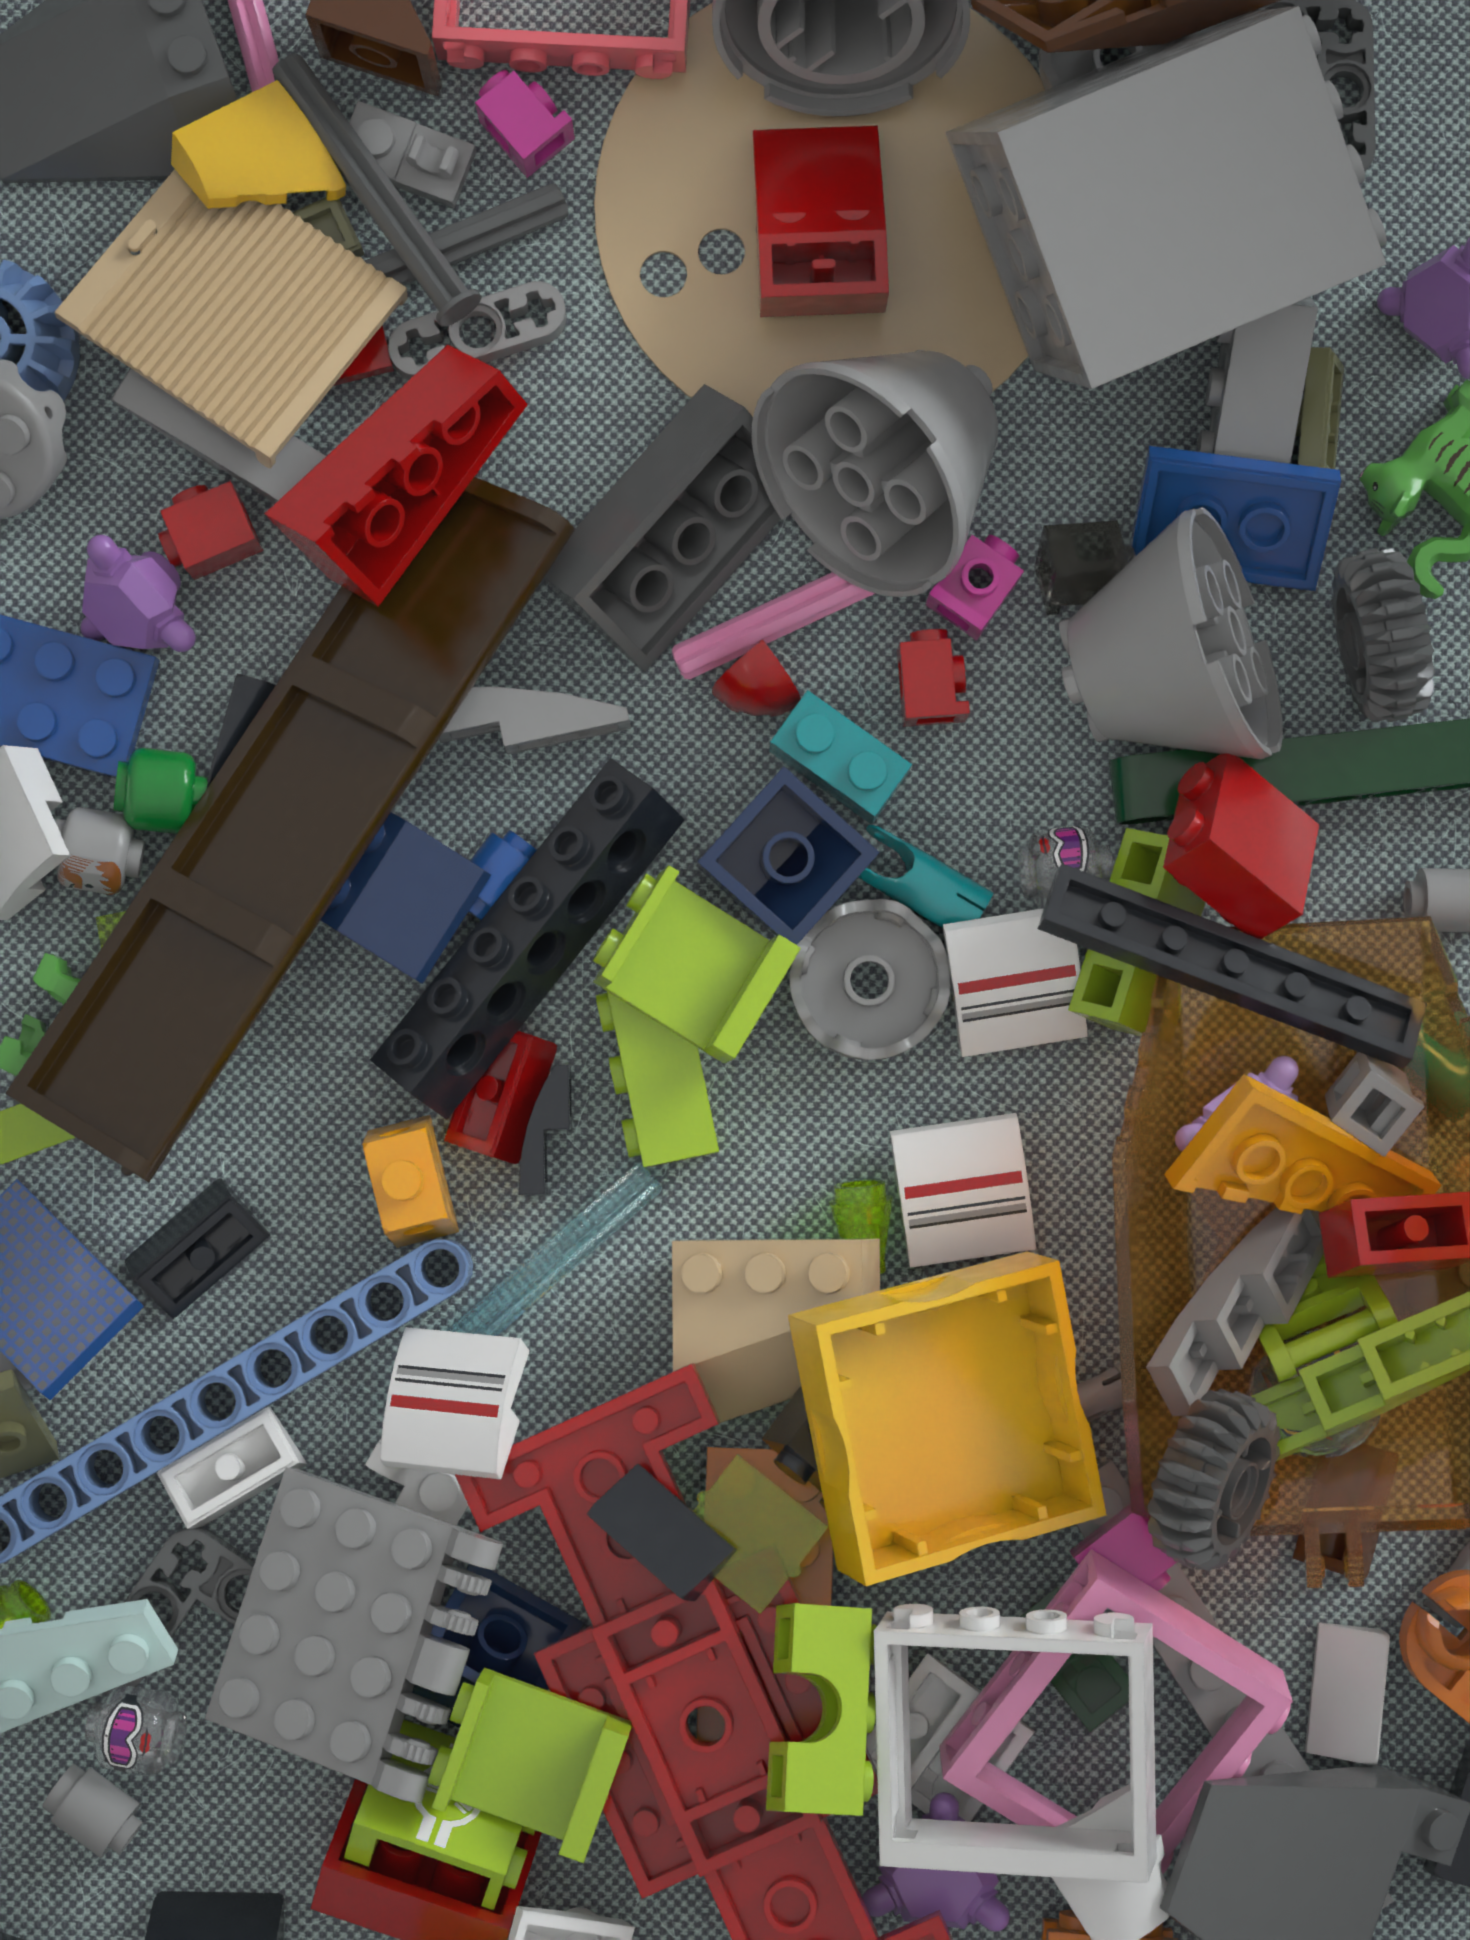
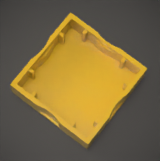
M1026 1251L788 1315L836 1567L841 1573L864 1586H869L953 1561L966 1552L989 1543L1006 1540H1025L1107 1515L1091 1428L1082 1409L1077 1391L1075 1376L1076 1347L1059 1260Z

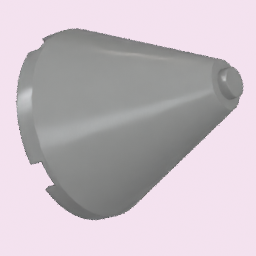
M713 0V36L717 50L729 71L737 80L743 76L744 72L751 79L763 85L765 100L806 114L855 116L889 109L913 99V85L928 77L935 70L936 75L942 79L958 60L968 38L970 0Z

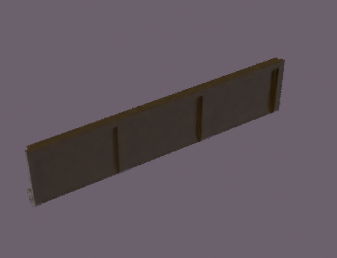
M474 477L379 606L341 586L6 1091V1095L121 1165V1173L124 1176L135 1174L150 1183L575 531L574 527L563 516L545 505Z

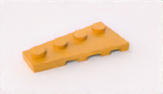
M1245 1074L1242 1075L1164 1174L1175 1190L1194 1193L1196 1187L1217 1191L1222 1199L1246 1203L1248 1198L1273 1202L1278 1210L1302 1214L1304 1209L1323 1212L1350 1199L1435 1194L1442 1186L1430 1170L1391 1150L1385 1157L1331 1122L1330 1118Z

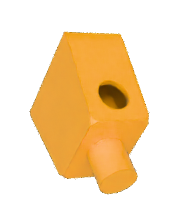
M431 1115L368 1130L362 1143L382 1228L388 1239L396 1248L458 1233L459 1228Z

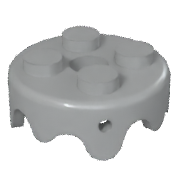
M0 359V519L16 516L32 507L49 490L62 472L67 461V454L62 440V429L66 417L63 399L52 390L41 392L34 390L22 380L18 373L17 365L12 361Z
M872 899L847 902L835 906L822 916L797 945L801 949L791 964L789 975L791 999L796 1014L813 1038L825 1048L843 1057L865 1061L887 1059L902 1054L920 1043L932 1031L946 1009L950 996V973L943 943L930 927L914 914L910 908L899 902L887 899ZM863 963H873L884 970L887 976V988L881 996L875 999H864L853 991L850 978L852 971L857 966Z

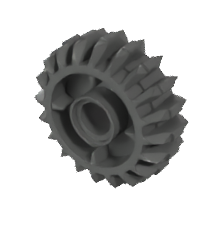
M1375 548L1357 552L1356 556L1342 558L1334 572L1332 582L1334 596L1331 602L1334 608L1335 619L1333 623L1336 627L1341 662L1346 674V684L1350 685L1352 699L1358 705L1359 711L1366 718H1369L1371 722L1382 720L1393 722L1408 719V716L1428 709L1434 690L1432 679L1435 674L1432 662L1434 649L1431 645L1429 633L1431 627L1428 625L1425 613L1426 605L1423 604L1420 595V585L1414 580L1413 568L1407 563V559L1393 548L1381 551Z
M1219 1389L1217 1392L1209 1390L1201 1397V1400L1197 1399L1190 1405L1188 1416H1182L1178 1420L1177 1431L1172 1438L1167 1439V1450L1164 1457L1158 1461L1160 1468L1157 1478L1151 1483L1154 1492L1147 1507L1148 1513L1151 1515L1148 1521V1531L1152 1535L1153 1546L1160 1549L1168 1557L1173 1558L1174 1561L1193 1569L1195 1566L1206 1571H1210L1212 1568L1220 1569L1228 1562L1229 1558L1232 1559L1239 1553L1241 1543L1250 1539L1251 1529L1255 1521L1261 1519L1263 1504L1265 1500L1270 1498L1268 1491L1271 1481L1277 1475L1274 1467L1276 1460L1280 1456V1449L1277 1443L1281 1436L1280 1429L1277 1426L1276 1413L1270 1411L1267 1406L1256 1402L1255 1398L1238 1391L1231 1393L1223 1389Z

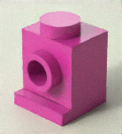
M502 70L492 76L479 91L481 98L475 102L480 124L526 178L531 176L575 139L571 117L565 110L555 118L553 117L558 110L552 99L537 82L533 81L527 86L515 71L509 73L507 70Z
M989 534L984 542L971 535L965 543L957 565L946 578L933 587L925 605L977 641L1024 572L1023 569L1015 565L1019 554L1010 545L994 535ZM975 568H982L990 574L992 582L986 588H976L969 582L968 573Z

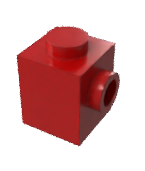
M231 481L208 490L206 485L188 488L172 498V506L160 510L167 526L166 530L158 533L163 550L170 564H173L175 568L183 565L184 569L194 580L264 551L241 496Z

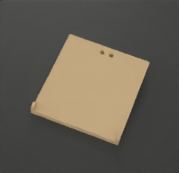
M174 169L56 309L55 315L57 319L254 451L257 460L262 465L272 468L276 463V456L396 307L405 303L407 300V288L393 278L386 277L382 271L376 270L372 264L365 263L361 257H356L351 250H345L340 243H335L330 236H325L320 229H314L310 223L304 222L300 216L294 215L289 209H284L281 204L264 205L257 201H246L236 207L208 209ZM140 250L138 255L131 254V252H138Z

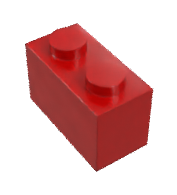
M1470 1192L1350 1199L1319 1213L1328 1278L1448 1270L1470 1261Z

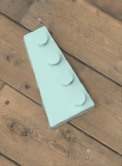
M148 1599L67 1611L63 1619L32 1623L31 1617L5 1621L3 1628L0 1629V1733L174 1665L178 1648Z

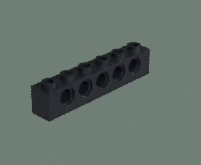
M610 758L370 1061L407 1092L447 1120L685 819L653 787Z

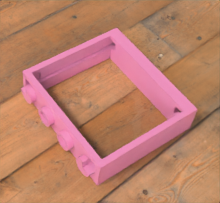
M1091 1549L1044 1610L1062 1611L1067 1614L1068 1620L1094 1621L1096 1615L1103 1614L1109 1608L1116 1613H1125L1133 1616L1134 1623H1153V1636L1247 1695L1156 1809V1834L1162 1835L1165 1853L1161 1861V1872L1164 1874L1172 1861L1174 1849L1185 1837L1204 1781L1242 1777L1249 1766L1254 1749L1267 1733L1274 1734L1282 1727L1289 1715L1293 1701L1282 1669ZM1012 1651L940 1744L943 1779L1018 1825L1057 1827L1077 1817L988 1762L1072 1653Z

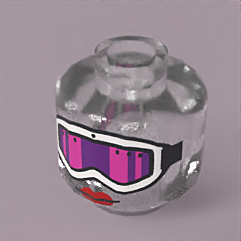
M1084 825L1035 831L1028 841V847L1018 849L1019 877L1024 899L1033 898L1039 909L1045 906L1054 875L1061 863L1107 881L1110 880L1114 869L1110 845L1098 846L1093 831Z
M121 1685L113 1688L103 1703L95 1702L92 1705L86 1721L85 1739L86 1741L94 1742L95 1757L102 1767L142 1776H155L163 1770L167 1763L175 1764L179 1759L186 1737L187 1715L184 1712H179L176 1699L168 1692Z

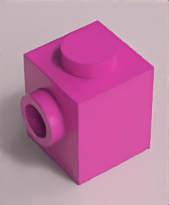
M1131 1504L1069 1550L1076 1562L1080 1564L1092 1549L1157 1591L1170 1581L1171 1577L1167 1570L1177 1563L1173 1558L1168 1557L1160 1549L1153 1546L1152 1535L1148 1531V1521L1151 1515L1147 1512L1141 1516Z

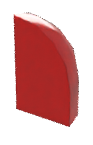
M763 639L727 669L712 688V695L731 711L738 713L740 711L752 716H780L794 709L801 700L800 694L790 676Z

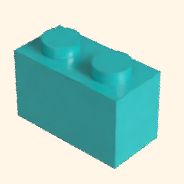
M809 690L806 691L770 741L769 752L871 825L907 777L912 766L906 759Z

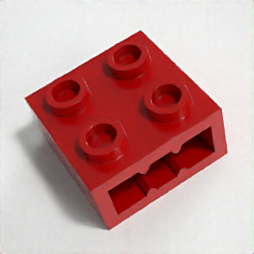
M1224 753L1206 764L1199 762L1193 765L1184 774L1178 785L1179 798L1174 820L1167 833L1169 842L1163 868L1179 884L1189 888L1216 910L1226 922L1233 924L1245 934L1263 939L1303 915L1319 824L1236 755Z

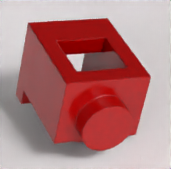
M927 629L910 633V641L900 642L897 649L903 727L966 722L970 714L969 701L956 702L955 695L957 693H966L963 655L952 656L951 638H948V630Z

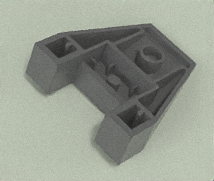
M1379 1765L1204 1781L1160 1909L1199 1940H1371L1401 1852L1451 1866L1470 1812V1802L1424 1779Z

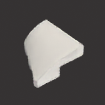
M8 745L0 747V920H9L44 892L45 888L41 879L70 856L51 814V811L62 803V799L38 748Z
M1130 1784L1100 1798L1090 1811L1057 1827L1131 1831ZM1156 1834L1157 1859L1148 1883L1051 1877L1091 1940H1139L1169 1918V1915L1160 1909L1168 1885L1161 1872V1861L1165 1856L1162 1835Z

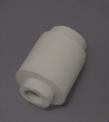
M1420 868L1417 871L1415 881H1407L1404 887L1403 908L1406 919H1414L1415 926L1419 932H1470V869Z
M74 1763L62 1775L42 1805L45 1810L54 1815L51 1819L54 1825L99 1858H102L109 1849L120 1855L143 1824L140 1819L134 1816L141 1803L93 1768H89L85 1772Z

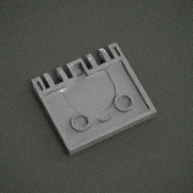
M285 1467L205 1719L370 1784L376 1790L398 1799L422 1803L430 1775L422 1770L391 1759L394 1754L412 1762L431 1766L434 1764L438 1753L437 1748H434V1746H431L430 1743L424 1740L411 1738L399 1733L405 1714H408L427 1724H447L451 1712L450 1708L414 1694L412 1691L414 1685H418L437 1693L450 1696L456 1695L470 1649L433 1635L431 1631L433 1625H437L460 1634L475 1635L479 1621L471 1617L469 1613L440 1605L446 1584L456 1587L457 1590L474 1596L487 1595L492 1581L481 1575L454 1566V1558L478 1567L495 1570L503 1543L303 1470Z

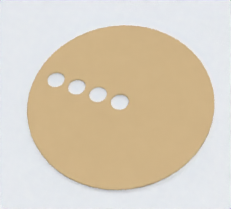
M712 3L689 18L686 73L672 72L670 77L663 79H649L635 74L614 111L603 141L597 168L594 199L596 238L602 269L611 296L625 325L647 357L685 395L692 398L705 384L744 406L752 416L761 394L782 373L794 366L810 362L908 353L917 350L939 352L957 360L965 367L967 365H975L981 368L991 380L993 392L1008 380L1028 358V354L945 132L1045 91L1040 76L1009 38L987 19L970 8L969 34L958 60L942 79L936 75L935 70L928 77L913 85V99L889 109L855 116L806 114L765 100L763 85L751 79L744 72L743 76L737 80L729 71L715 44L712 26ZM878 125L889 277V296L886 312L760 317L753 130ZM716 230H727L736 234L744 245L745 256L742 264L735 271L721 275L708 271L699 259L698 249L701 241L707 234ZM657 253H671L677 256L686 267L687 278L683 288L678 293L669 297H658L649 293L641 282L640 272L644 262L650 256Z

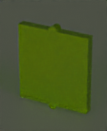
M739 1454L736 1455L709 1491L703 1490L698 1493L697 1501L699 1504L693 1510L737 1549L715 1578L760 1614L790 1576L798 1577L801 1574L802 1568L799 1564L829 1527Z

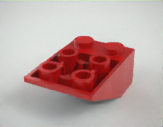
M878 125L753 130L760 317L885 313L889 296V277Z

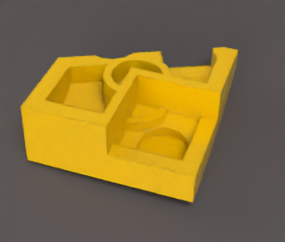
M278 80L172 132L171 165L208 209L236 207L246 201H257L264 205L286 204L287 193L325 191L327 201L338 200L346 194V184L328 150L304 113Z

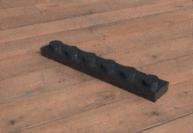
M1061 863L1056 871L1038 924V930L1404 1069L1413 1059L1427 1006L1426 1002Z

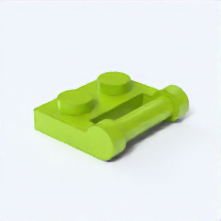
M1322 1255L1288 1324L1264 1325L1258 1341L1280 1383L1296 1376V1368L1358 1342L1357 1339L1398 1322L1374 1275L1328 1278L1325 1256ZM1362 1306L1367 1308L1289 1343L1284 1344L1283 1342L1339 1316L1351 1313Z

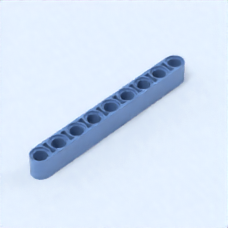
M435 1239L424 1243L0 1496V1519L8 1525L11 1533L8 1547L5 1550H0V1564L22 1554L181 1457L459 1293L468 1285L473 1275V1261L470 1252L461 1243L452 1239ZM439 1249L452 1252L459 1263V1274L456 1280L449 1286L434 1284L426 1273L428 1257ZM380 1283H391L397 1286L402 1293L404 1299L403 1308L394 1319H384L378 1316L372 1309L370 1303L371 1294ZM325 1316H334L340 1319L346 1326L348 1332L347 1341L339 1352H329L323 1349L317 1342L315 1336L316 1327ZM269 1349L280 1350L290 1359L292 1365L291 1375L283 1385H274L262 1376L260 1370L261 1359ZM213 1383H223L234 1393L236 1399L235 1408L228 1418L214 1416L207 1409L205 1394ZM158 1416L172 1419L180 1432L179 1441L172 1451H163L157 1448L151 1440L150 1426ZM101 1450H110L116 1453L122 1461L123 1474L120 1481L116 1484L103 1482L96 1475L94 1463ZM46 1483L55 1484L65 1492L67 1507L61 1517H52L41 1509L39 1493Z

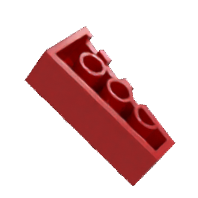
M446 345L264 514L330 580L379 606L528 404L500 370L450 345Z

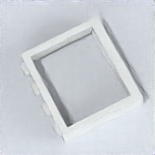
M904 1604L896 1606L894 1612L887 1611L874 1630L880 1866L1148 1883L1157 1859L1153 1623H1134V1617L1125 1613H1103L1096 1615L1094 1621L1068 1620L1067 1614L1058 1610H1035L1027 1613L1026 1618L1001 1617L1000 1611L991 1607H969L962 1609L959 1615L934 1614L933 1608L925 1604ZM908 1646L1128 1656L1131 1831L912 1818Z

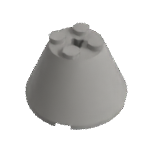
M925 350L810 362L786 370L761 394L752 421L754 458L760 479L773 507L782 521L787 516H792L801 530L814 543L807 551L827 569L847 582L869 592L892 597H908L926 592L933 585L946 578L955 568L961 557L993 453L998 447V419L990 398L993 390L991 380L981 368L975 365H967L965 367L957 360L945 354Z
M1203 507L1182 512L1072 617L1059 622L1060 636L1072 665L1062 668V678L1071 702L1073 704L1084 702L1087 708L1090 730L1095 740L1099 743L1112 739L1264 759L1272 756V753L1279 752L1283 740L1282 709L1273 661L1267 640L1254 643L1243 607L1253 605L1255 601L1242 573L1240 563L1222 528L1211 513Z

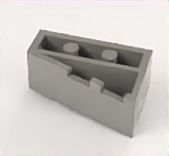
M1311 297L1216 336V342L1221 343L1218 368L1211 367L1205 400L1206 406H1212L1209 431H1200L1196 452L1290 464L1318 307Z

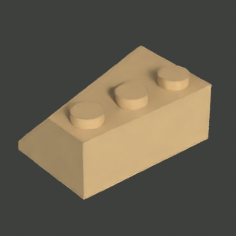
M880 1239L672 1241L673 1372L691 1363L695 1364L721 1423L791 1399L800 1388L801 1382L788 1315L879 1291Z

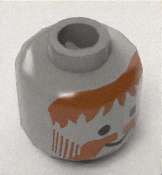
M76 807L70 811L66 820L56 818L55 823L70 853L67 859L54 868L57 870V878L61 885L67 888L115 895L123 888L127 876L139 878L144 857L145 841L134 839V829L125 821L123 814Z

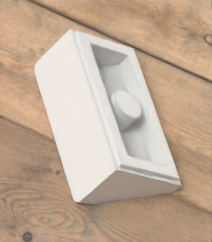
M268 1406L156 1473L186 1528L194 1529L203 1527L282 1480L285 1467L301 1469L307 1463L271 1407Z
M1317 1622L1305 1744L1306 1753L1363 1764H1378L1390 1644L1389 1634L1382 1629Z

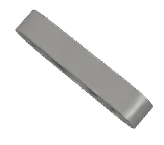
M542 281L528 282L482 297L480 303L471 313L460 321L449 325V336L454 348L487 363L550 343L558 338L566 325L565 303L561 293L554 286ZM534 299H539L543 307L549 308L554 306L555 310L547 313V325L536 327L532 319L515 322L513 325L518 336L507 339L505 322L498 309L509 306L510 317L514 319L526 315L529 312L528 302ZM439 311L405 321L392 332L388 344L389 355L394 368L403 378L410 380L445 347V345L427 351L426 357L428 362L423 365H416L412 357L401 358V354L410 350L408 340L413 337H420L424 345L443 341L438 329L442 326L436 321V315ZM474 316L486 317L496 326L494 339L490 344L482 348L469 347L460 338V330L463 323Z

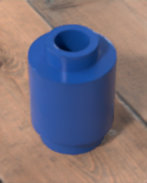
M508 830L502 839L491 832L470 859L472 863L491 874L468 912L481 921L537 850L511 830Z

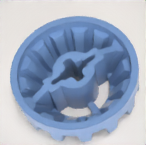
M3 260L0 264V359L15 363L22 380L34 390L40 392L52 390L58 393L64 401L74 384L79 367L80 345L78 333L56 318L55 311L62 304V300L39 275L34 276L24 271L14 262ZM2 300L10 303L18 310L24 321L26 334H16L8 325V311L3 306Z

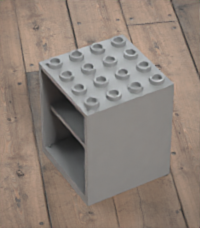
M1299 6L1248 12L1163 45H1152L945 132L1034 371L1093 389L1386 265L1381 249L1387 242L1383 223L1373 208H1367L1360 187V183L1365 181V171L1361 158L1351 144L1346 145L1338 122L1339 119L1343 118V106L1340 96L1330 80L1324 81L1316 57L1322 50L1320 37L1312 19L1308 15L1302 16Z

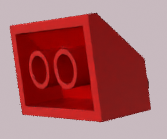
M355 1779L323 1861L310 1909L400 1940H507L542 1832L535 1830L534 1835L521 1831L516 1847L528 1850L516 1888L512 1889L502 1885L495 1908L491 1910L481 1906L490 1878L380 1839L369 1867L345 1859L344 1856L353 1823L368 1787L367 1783Z

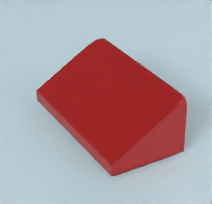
M517 1031L453 1112L444 1141L499 1160L518 1164L521 1160L528 1122L539 1093L549 1076L557 1045L542 1038Z

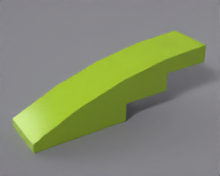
M1470 1291L1357 1339L1358 1345L1298 1370L1299 1376L1252 1395L1251 1397L1255 1398L1256 1402L1267 1406L1270 1411L1276 1413L1277 1426L1280 1429L1281 1436L1277 1443L1280 1449V1456L1276 1461L1327 1439L1326 1437L1331 1438L1470 1371ZM1281 1429L1297 1430L1301 1432L1296 1433L1292 1436H1287Z

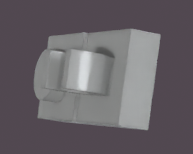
M357 101L349 123L392 184L402 190L455 209L477 152L475 145Z

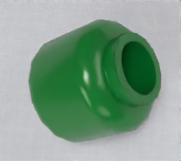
M137 748L130 755L128 762L118 761L113 811L123 812V818L132 829L177 834L207 790L208 777L196 776L195 760L186 752Z

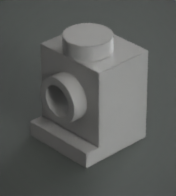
M1360 1052L1354 1056L1325 1094L1331 1122L1384 1157L1425 1107L1423 1101L1412 1095L1406 1073L1394 1065Z

